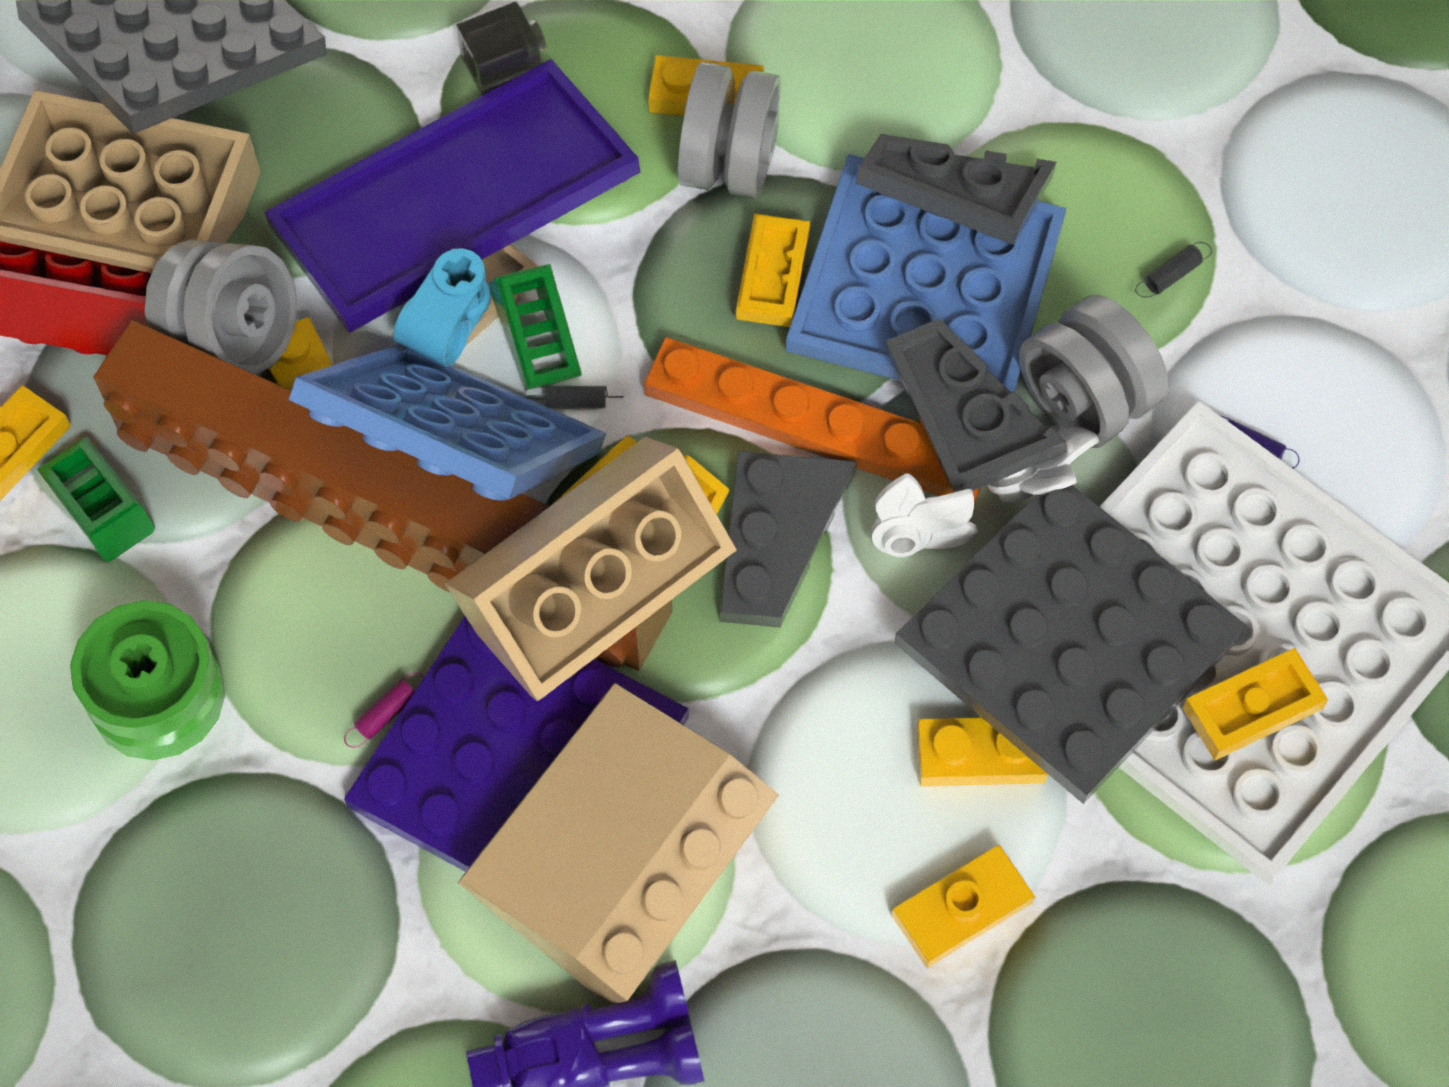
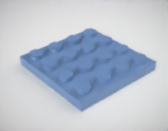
M848 154L786 338V351L901 381L887 351L885 341L940 318L987 364L988 370L1011 393L1015 391L1021 372L1019 349L1024 340L1032 334L1064 222L1066 208L1039 201L1016 243L1012 245L856 184L859 166L864 158Z
M400 344L295 378L289 398L290 401L310 409L309 416L320 423L337 427L345 425L363 433L362 439L375 448L387 451H403L418 458L417 465L422 469L443 476L454 474L473 483L472 489L479 495L499 501L511 499L599 455L607 434L456 366L444 367Z

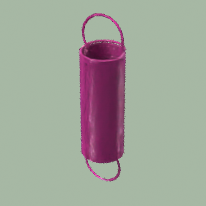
M417 672L410 673V674L407 675V676H409V675H411V674H420V675H422L423 678H424V675H423V674L417 673ZM407 676L400 679L353 723L355 727L350 730L356 728L365 738L371 740L397 716L415 692L404 680ZM346 733L345 736H344V742H345V744H346L347 746L351 747V748L360 747L361 745H363V744L366 742V741H364V742H363L362 744H360L359 746H350V745H348V744L346 743V739H345L347 733Z

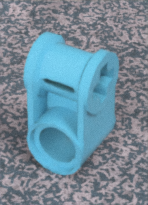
M463 248L452 249L443 253L436 260L434 267L416 294L405 304L394 327V341L444 367H450L454 364L464 350L472 331L491 303V292L485 281V266L481 258L473 251Z

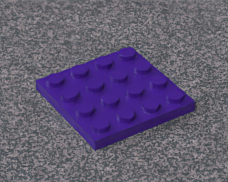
M464 616L344 800L347 807L466 872L614 683L682 725H685L689 718V708L595 659L542 699L536 701L476 634L468 619Z

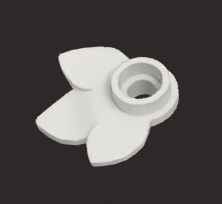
M1051 426L1066 441L1067 452L988 484L987 487L1005 503L1020 502L1036 494L1043 495L1069 487L1077 483L1075 472L1069 464L1083 452L1099 443L1097 434L1080 427L1061 429L1060 426Z
M904 474L887 485L875 500L877 516L871 528L872 542L881 552L895 557H907L923 548L942 550L957 547L967 543L979 533L978 527L969 522L974 510V495L971 489L925 498L918 481L910 474Z

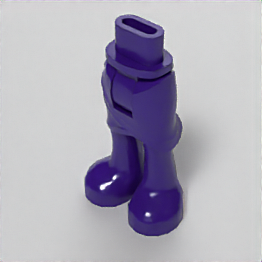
M676 960L661 963L655 967L648 990L631 1000L595 1009H590L588 1003L568 1011L536 1017L506 1030L505 1038L502 1034L493 1036L494 1045L466 1051L473 1087H609L610 1082L659 1075L669 1076L680 1085H693L705 1082ZM673 1028L657 1039L600 1053L594 1042L613 1037Z

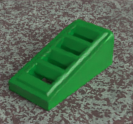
M551 264L495 277L489 283V287L525 391L582 376ZM536 289L539 297L538 300L519 305L515 304L513 295ZM544 311L547 321L522 327L520 316ZM548 332L552 333L555 342L528 349L525 338ZM559 353L563 364L537 371L534 370L532 360Z
M87 436L37 469L104 561H113L154 532L155 527L141 504ZM92 464L94 466L92 469H90L89 471H87L86 473H84L68 485L64 486L63 483L65 481H67L68 479H70L71 477H73L89 465Z

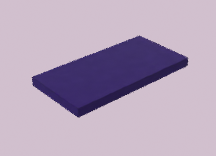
M550 59L270 208L264 213L269 227L346 330L351 333L409 301L416 294L434 267L436 260L443 253L452 249L463 248L473 251L483 260L641 173L637 155L554 61Z

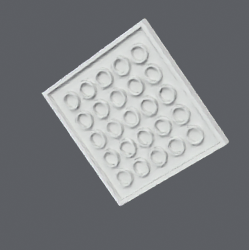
M1198 400L1104 501L1100 508L1245 623L1247 628L1238 642L1119 768L1269 886L1449 671V582ZM1292 648H1296L1328 698L1325 707L1304 719L1214 761L1182 708L1186 698Z

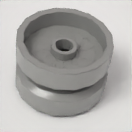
M701 62L697 66L687 98L679 146L678 181L681 186L709 190L718 180L725 159L724 181L729 193L753 199L760 197L766 181L769 164L773 158L778 133L781 91L780 75L751 70L741 81L734 104L735 79L730 67Z
M189 239L172 246L156 263L147 284L144 312L147 327L256 375L271 368L286 351L295 329L297 298L293 278L283 259L267 247Z
M1099 294L1084 297L1066 310L1058 323L1045 325L1024 340L1019 349V366L1023 378L1039 408L1054 426H1060L1061 429L1080 427L1096 433L1099 443L1091 448L1102 447L1123 431L1129 423V419L1141 418L1160 404L1168 394L1169 377L1160 352L1148 332L1120 304Z

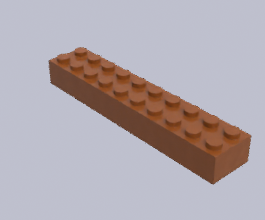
M133 320L93 376L104 399L103 405L110 412L116 425L118 437L130 447L141 452H147L151 448L168 457L172 464L186 473L197 475L200 471L218 479L225 489L239 497L249 498L252 494L269 502L277 513L289 520L300 522L304 518L320 525L328 536L342 544L353 545L354 542L366 546L374 550L375 554L382 561L394 568L406 569L407 566L421 571L427 574L432 583L447 592L450 591L445 585L446 582L550 507L522 493L503 501L481 496L472 489L473 483L454 474L443 476L428 472L417 465L418 458L400 450L387 451L375 448L362 439L363 433L345 425L339 427L330 426L312 419L308 414L310 409L289 400L290 390ZM672 600L596 658L612 667H621L622 664H625L640 671L672 613Z

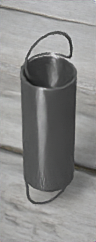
M1204 242L1190 244L1145 276V281L1143 282L1154 293L1148 297L1160 294L1202 264L1203 259L1211 255V246L1207 244L1211 252L1207 257L1203 258L1200 250L1194 245Z
M602 385L544 386L542 395H529L526 397L529 399H545V406L552 409H600L606 407L607 397L624 398V396H608L607 386ZM544 391H545V398H533V397H532V396H542V395H544Z

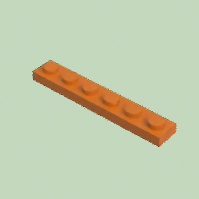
M665 337L645 380V396L829 459L855 461L856 468L893 481L904 474H910L918 481L923 491L937 496L953 493L927 435L919 422ZM981 488L973 491L974 506L981 491Z

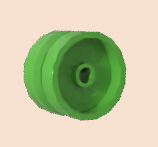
M148 600L118 605L96 618L77 640L70 663L73 691L104 741L124 755L147 760L180 755L203 741L219 720L225 699L222 671L212 654L205 635L190 615L175 606Z

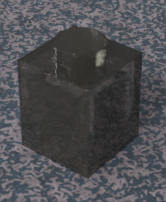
M517 1L456 24L461 58L481 95L542 64L540 52L546 50L543 32L536 19H526Z

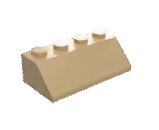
M644 437L454 576L445 585L476 634L529 695L536 701H539L736 551V548L679 448Z

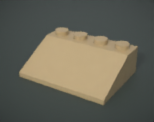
M34 90L0 167V241L148 273L153 272L156 263L172 246L189 239L226 243L244 218L261 173L250 134L175 118L132 134L102 103Z
M614 683L457 883L606 1005L626 1002L778 798L779 794L731 754Z

